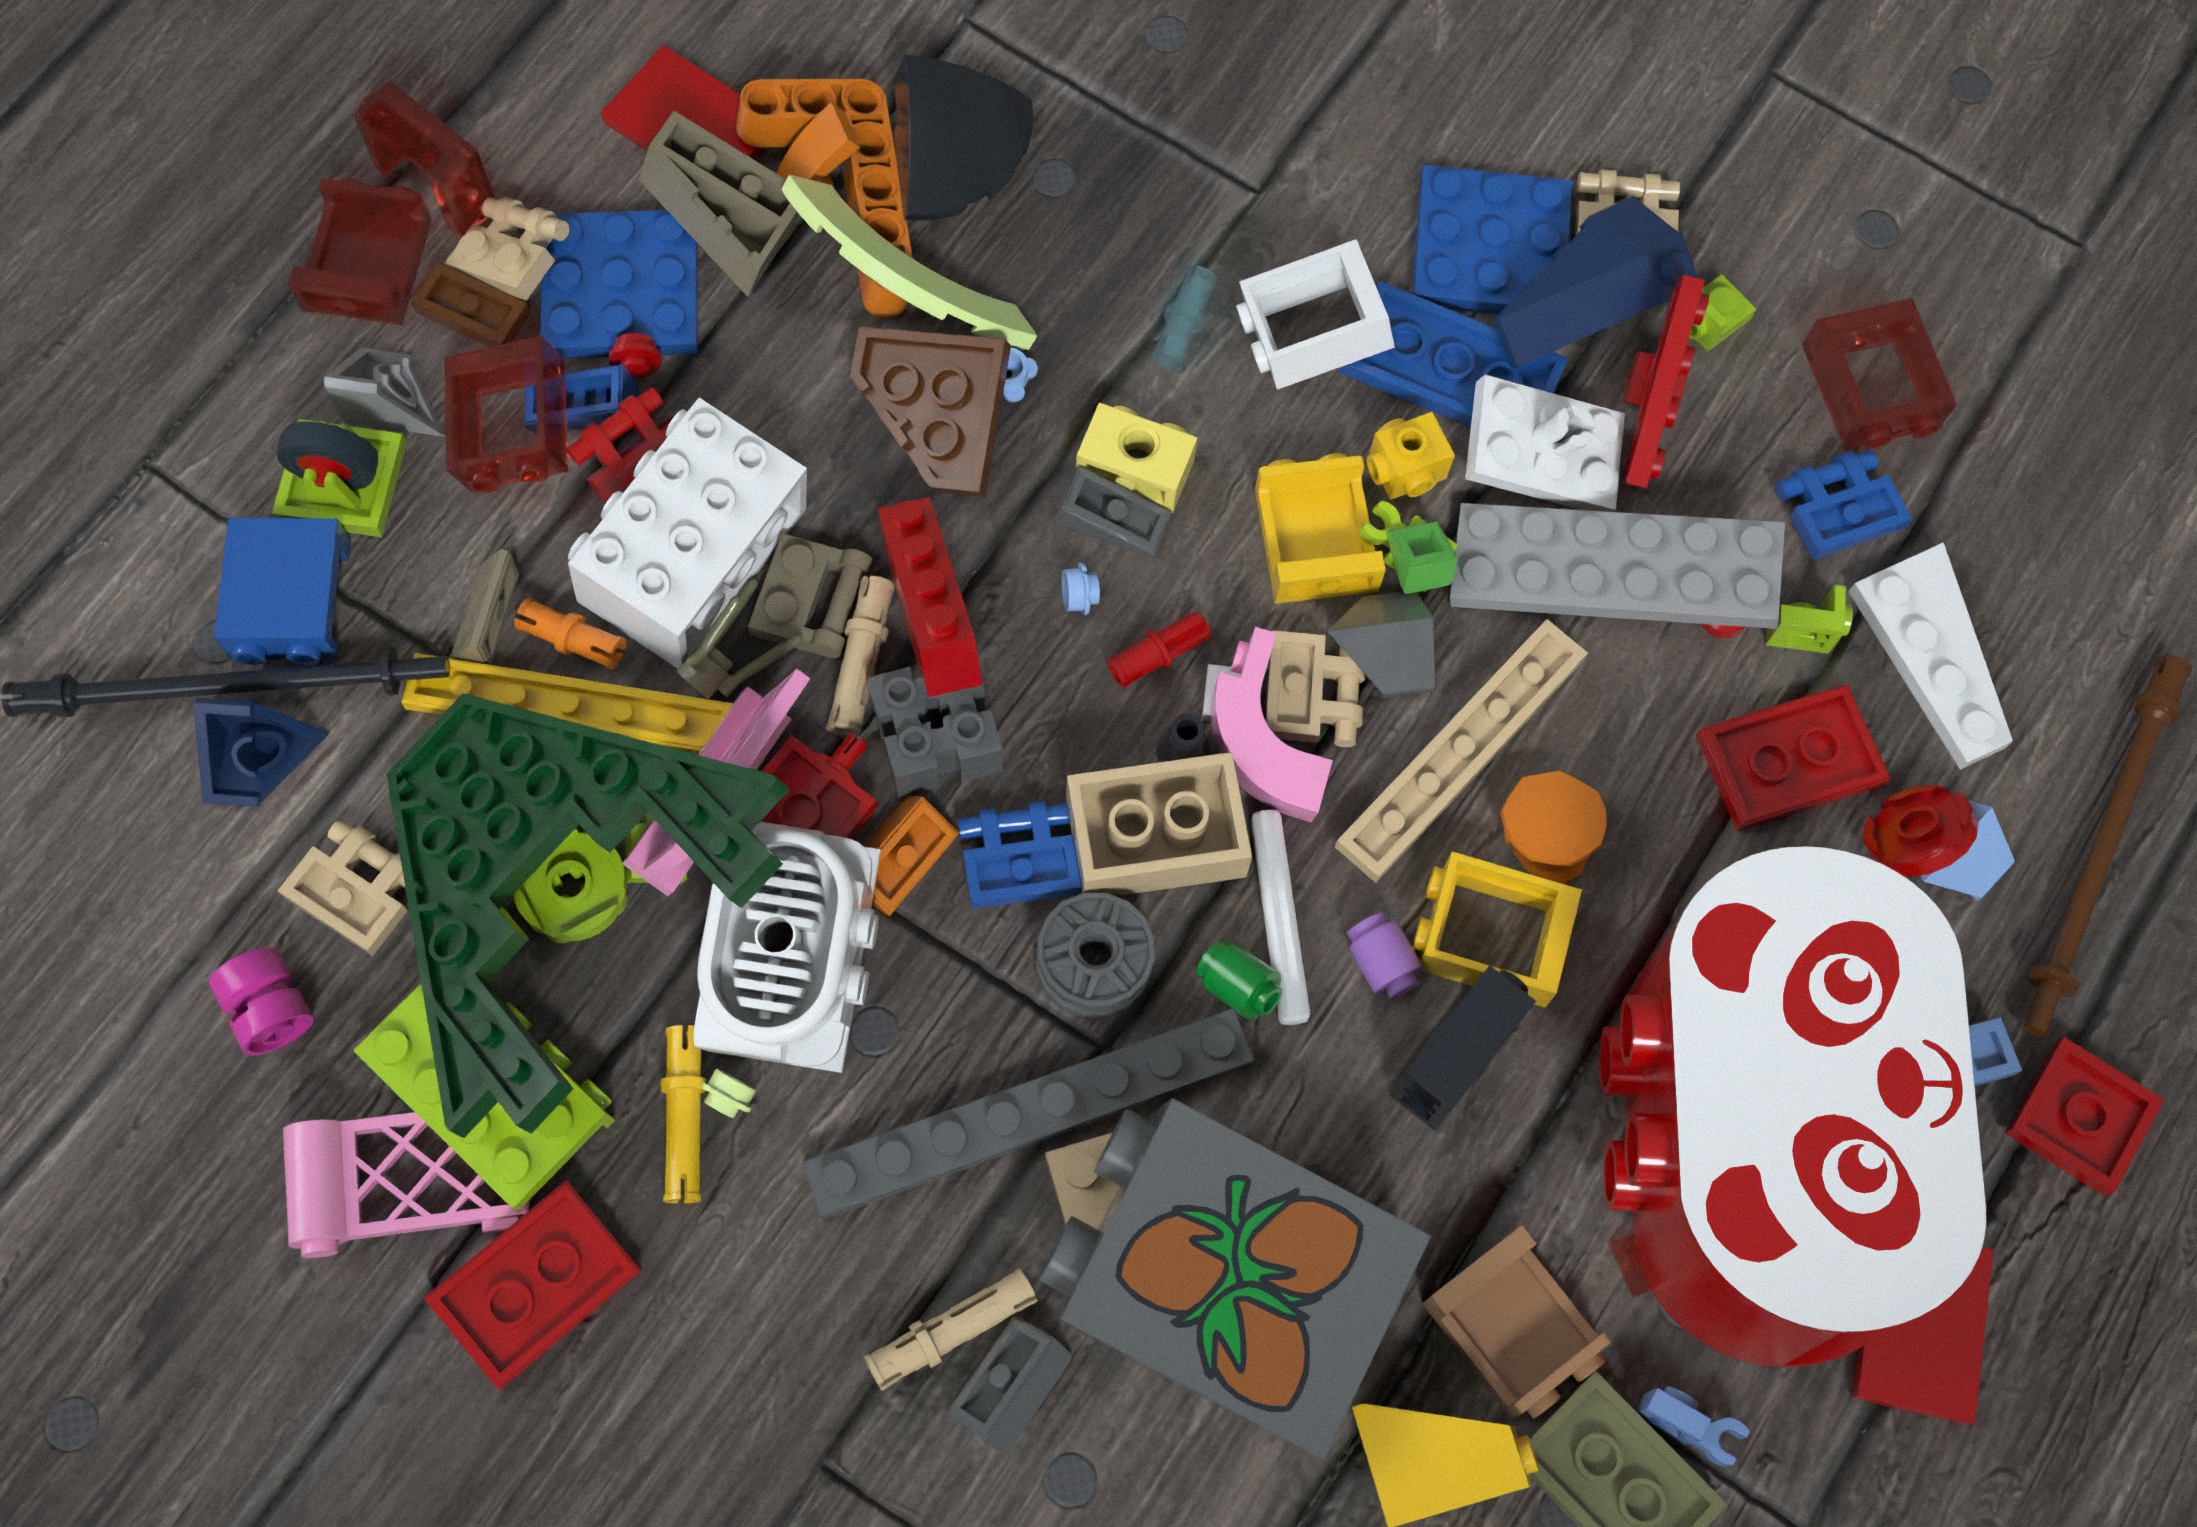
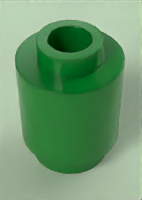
M1224 940L1217 941L1205 952L1197 967V976L1204 981V988L1248 1020L1258 1015H1268L1281 999V974L1238 943L1228 944Z

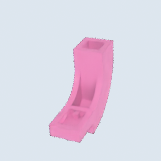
M1255 627L1249 643L1239 640L1230 672L1240 674V676L1236 677L1219 672L1214 685L1211 704V724L1214 740L1219 754L1232 752L1238 784L1247 793L1273 810L1312 822L1319 812L1333 760L1302 752L1286 745L1268 727L1261 710L1260 693L1276 633Z

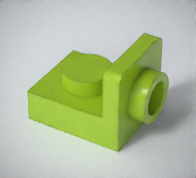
M1722 274L1702 289V293L1709 294L1707 310L1700 326L1693 324L1689 335L1690 339L1696 340L1707 352L1750 321L1756 311V308Z
M1834 584L1820 603L1819 609L1812 604L1804 602L1788 605L1781 604L1779 607L1777 629L1766 628L1765 645L1829 654L1842 636L1848 635L1851 628L1853 609L1850 604H1846V586Z

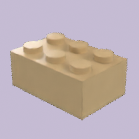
M1232 752L1067 775L1066 802L1082 886L1081 893H1108L1114 896H1122L1247 877L1252 854Z

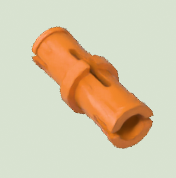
M529 597L521 603L517 610V614L527 618L525 620L519 617L515 618L514 627L519 631H525L554 644L557 652L564 655L578 654L603 665L609 670H614L623 659L624 654L615 651V649L625 650L627 646L626 639L587 624L585 616L575 612L566 615Z

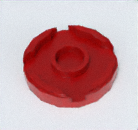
M1925 785L1912 787L1889 797L1881 804L1883 811L1877 814L1875 819H1873L1871 814L1864 825L1862 839L1872 860L1885 865L1904 877L1927 875L1952 865L1968 852L1977 838L1979 821L1967 796L1957 791V794L1947 791L1946 786Z

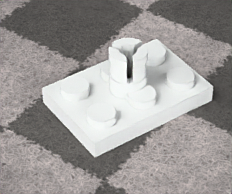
M1484 375L1476 381L1465 479L1581 510L1613 512L1616 510L1625 413Z

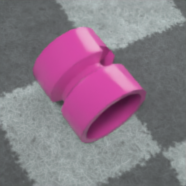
M265 947L243 953L223 964L209 978L208 985L220 1009L225 1014L233 1015L229 1026L242 1052L246 1055L257 1056L282 1048L299 1038L313 1025L314 1017L301 992L297 988H289L293 977L276 948Z

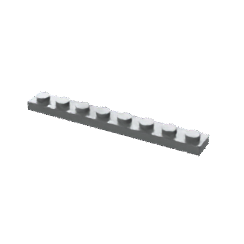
M1233 1009L807 1160L803 1162L823 1221L1117 1115L1126 1109L1130 1110L1247 1068L1253 1065L1254 1058L1236 1013Z

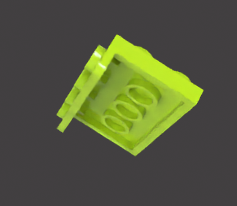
M421 984L353 1050L516 1211H519L602 1125L608 1129L616 1121L605 1110L613 1101L589 1078L581 1085L574 1081L565 1072L572 1062L547 1039L540 1047L574 1089L532 1134L517 1127L499 1102L465 1138L450 1132L444 1123ZM509 1001L506 1003L528 1030L533 1024Z

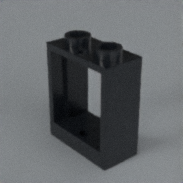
M1489 965L1406 1070L1390 1096L1436 1131L1536 1003V1000L1528 995L1529 990L1523 981L1508 971L1501 970L1498 972Z

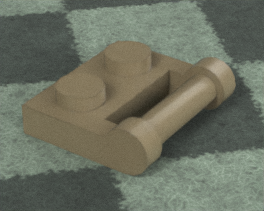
M782 533L748 624L749 635L780 644L793 635L800 634L803 641L795 648L825 657H840L845 643V639L841 635L861 578L863 576L868 577L873 559L868 554L859 550H841ZM828 571L841 573L822 628L817 630L809 629L808 627Z

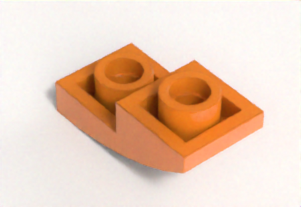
M832 102L825 107L795 139L783 158L777 174L786 180L789 175L830 184L834 188L835 186L829 173L860 148L844 110Z

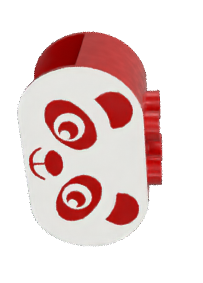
M1785 847L1751 855L1719 872L1693 897L1638 978L1631 994L1624 997L1620 1027L1603 1028L1599 1047L1601 1090L1604 1096L1627 1097L1628 1111L1625 1140H1608L1606 1144L1603 1165L1605 1202L1608 1210L1632 1211L1633 1246L1641 1272L1664 1310L1690 1335L1706 1346L1743 1362L1771 1367L1816 1365L1850 1354L1871 1342L1886 1328L1901 1325L1936 1308L1963 1284L1980 1255L1986 1230V1203L1961 951L1949 922L1937 905L1920 888L1898 872L1860 855L1822 847Z

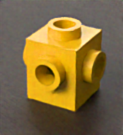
M1429 412L1408 421L1399 418L1384 424L1374 435L1366 462L1376 485L1382 484L1389 499L1392 500L1405 494L1409 497L1420 496L1431 490L1437 482L1447 479L1455 454L1433 412Z

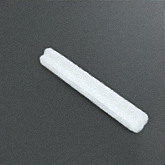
M1262 810L1253 813L1251 829L1271 967L1281 974L1280 988H1282V996L1277 1004L1278 1018L1283 1025H1297L1308 1021L1310 1008L1282 818L1277 810Z

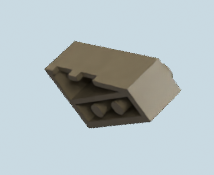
M676 111L672 112L648 147L638 180L743 293L749 297L794 228L799 217V213L781 190L786 179Z

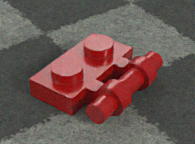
M652 387L636 398L630 395L617 405L619 410L598 426L595 423H591L579 432L581 438L566 448L569 457L578 466L593 455L598 458L603 467L586 479L604 505L615 492L621 491L624 493L635 479L633 476L634 470L643 455L649 450L656 452L667 439L666 430L673 418L669 417L659 426L655 425L649 414L662 406L663 401ZM630 428L635 429L641 439L618 454L611 442Z

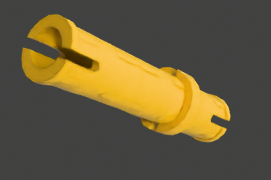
M683 1025L671 1026L665 1029V1035L667 1036V1077L661 1079V1093L666 1094L665 1195H663V1202L679 1203L681 1199V1179L684 1180V1204L700 1202L702 1196L700 1194L701 1094L706 1092L702 1088V1082L706 1083V1078L701 1077V1049L694 1045L695 1026L688 1025V1031H686V1050L682 1048Z

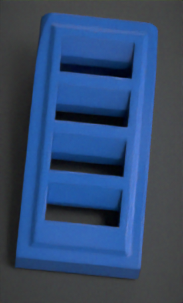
M623 364L527 378L524 426L528 430L585 429L591 423H595L598 426L619 410L617 405L630 395L635 398L638 397V382ZM547 393H554L553 411L546 412ZM569 393H574L573 408H568ZM590 393H596L595 405H590Z

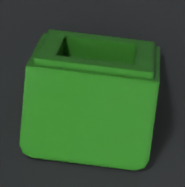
M1437 521L1388 531L1387 538L1397 576L1405 594L1444 587L1453 582L1458 557Z

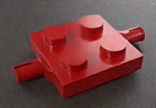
M850 732L849 736L835 753L829 757L826 754L812 751L791 735L761 771L774 775L790 790L760 822L823 831L825 835L852 839L879 806L875 798L855 784L848 772L869 746L862 739H858L854 733Z

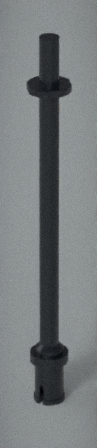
M384 647L381 652L380 661L93 683H79L70 674H55L51 680L5 682L1 694L12 695L13 699H2V706L8 717L53 712L58 717H72L82 705L380 682H382L387 695H398L401 681L450 677V661L448 656L398 660L394 647Z

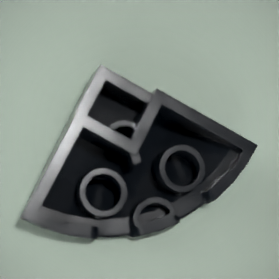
M904 54L893 78L899 121L893 132L904 220L925 221L960 215L967 208L968 204L978 201L985 196L989 200L992 199L1014 176L1015 169L1021 161L1023 154L1025 155L1031 139L1033 127L1032 100L1012 86L965 66Z

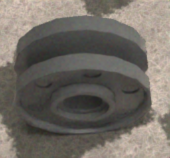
M1082 893L1062 901L1046 917L1037 939L1036 975L1045 995L1062 1011L1083 1019L1108 1018L1127 1010L1143 994L1155 961L1154 935L1145 916L1130 902L1108 893ZM1089 946H1097L1107 952L1110 960L1100 966H1093L1082 959L1080 952Z

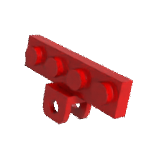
M1687 275L1677 278L1656 355L1640 351L1633 358L1622 401L1623 403L1641 406L1621 477L1620 482L1647 488L1649 478L1657 480L1660 475L1666 453L1665 449L1658 448L1664 427L1671 429L1674 425L1694 355L1695 347L1687 345L1693 324L1699 326L1702 324L1708 306L1709 294L1702 293L1705 282L1703 279Z

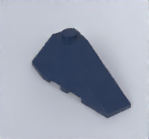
M1633 196L1590 215L1581 224V231L1568 245L1561 246L1551 257L1553 261L1539 277L1530 280L1494 319L1511 368L1522 366L1670 300L1678 277L1687 275L1698 278L1683 235Z

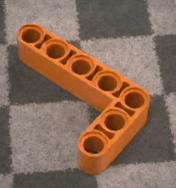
M759 79L746 84L740 95L736 131L745 143L754 147H791L804 128L831 102L844 110L860 146L856 152L841 163L847 205L880 236L913 259L907 221L904 220L897 161L887 100L882 88L878 84L866 79ZM857 268L862 301L869 313L882 319H892L901 315L908 302Z

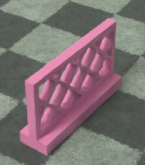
M796 669L764 698L749 687H746L698 755L757 770L791 721V718L786 714L810 678ZM654 818L622 862L624 866L642 877L666 896L674 892L694 863Z

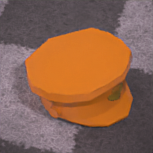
M1562 771L1522 777L1507 797L1500 812L1505 832V843L1511 846L1524 869L1531 875L1562 884L1567 883L1582 873L1590 855L1601 848L1607 828L1606 808L1600 793L1584 782Z

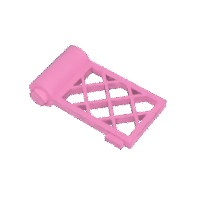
M415 1112L348 1121L308 1120L293 1123L283 1128L288 1245L291 1248L301 1249V1257L320 1258L335 1255L338 1253V1245L349 1240L482 1223L483 1234L502 1232L530 1210V1203L528 1201L519 1211L514 1210L509 1204L491 1207L475 1195L485 1182L479 1175L466 1188L443 1170L456 1154L450 1146L434 1163L411 1145L421 1132L429 1126ZM411 1128L404 1138L394 1131ZM383 1132L398 1145L378 1168L374 1170L358 1158L357 1135ZM405 1151H408L429 1168L428 1172L408 1195L404 1194L383 1177ZM359 1168L370 1176L361 1187ZM438 1175L459 1191L461 1195L446 1213L430 1214L415 1201ZM377 1183L402 1201L386 1220L362 1223L361 1202ZM469 1200L479 1207L477 1209L460 1211ZM409 1208L420 1215L401 1218Z

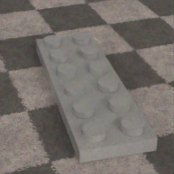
M1461 503L1456 544L1459 546L1455 550L1458 560L1451 584L1450 604L1451 607L1777 629L1785 522Z

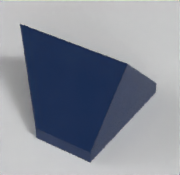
M197 698L193 702L203 803L258 807L330 733L255 702Z

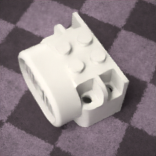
M759 822L752 832L783 865L742 909L730 901L714 883L712 885L697 967L700 998L694 1027V1045L708 1052L843 1073L854 1005H864L868 989L869 972L864 971V967H861L864 948L873 949L877 937L879 916L874 915V909H871L881 849L863 847L857 841L844 837L825 835L823 831ZM779 922L789 923L793 930L791 944L781 952L767 951L765 947L767 931L772 925Z

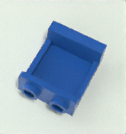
M228 518L214 639L229 658L248 665L262 664L266 659H287L296 664L314 665L318 664L321 659L338 658L339 647L332 638L339 561H349L351 541L338 519Z

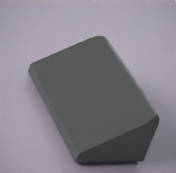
M1014 1314L946 1414L1003 1455H1007L1070 1363L1072 1355L1055 1338Z

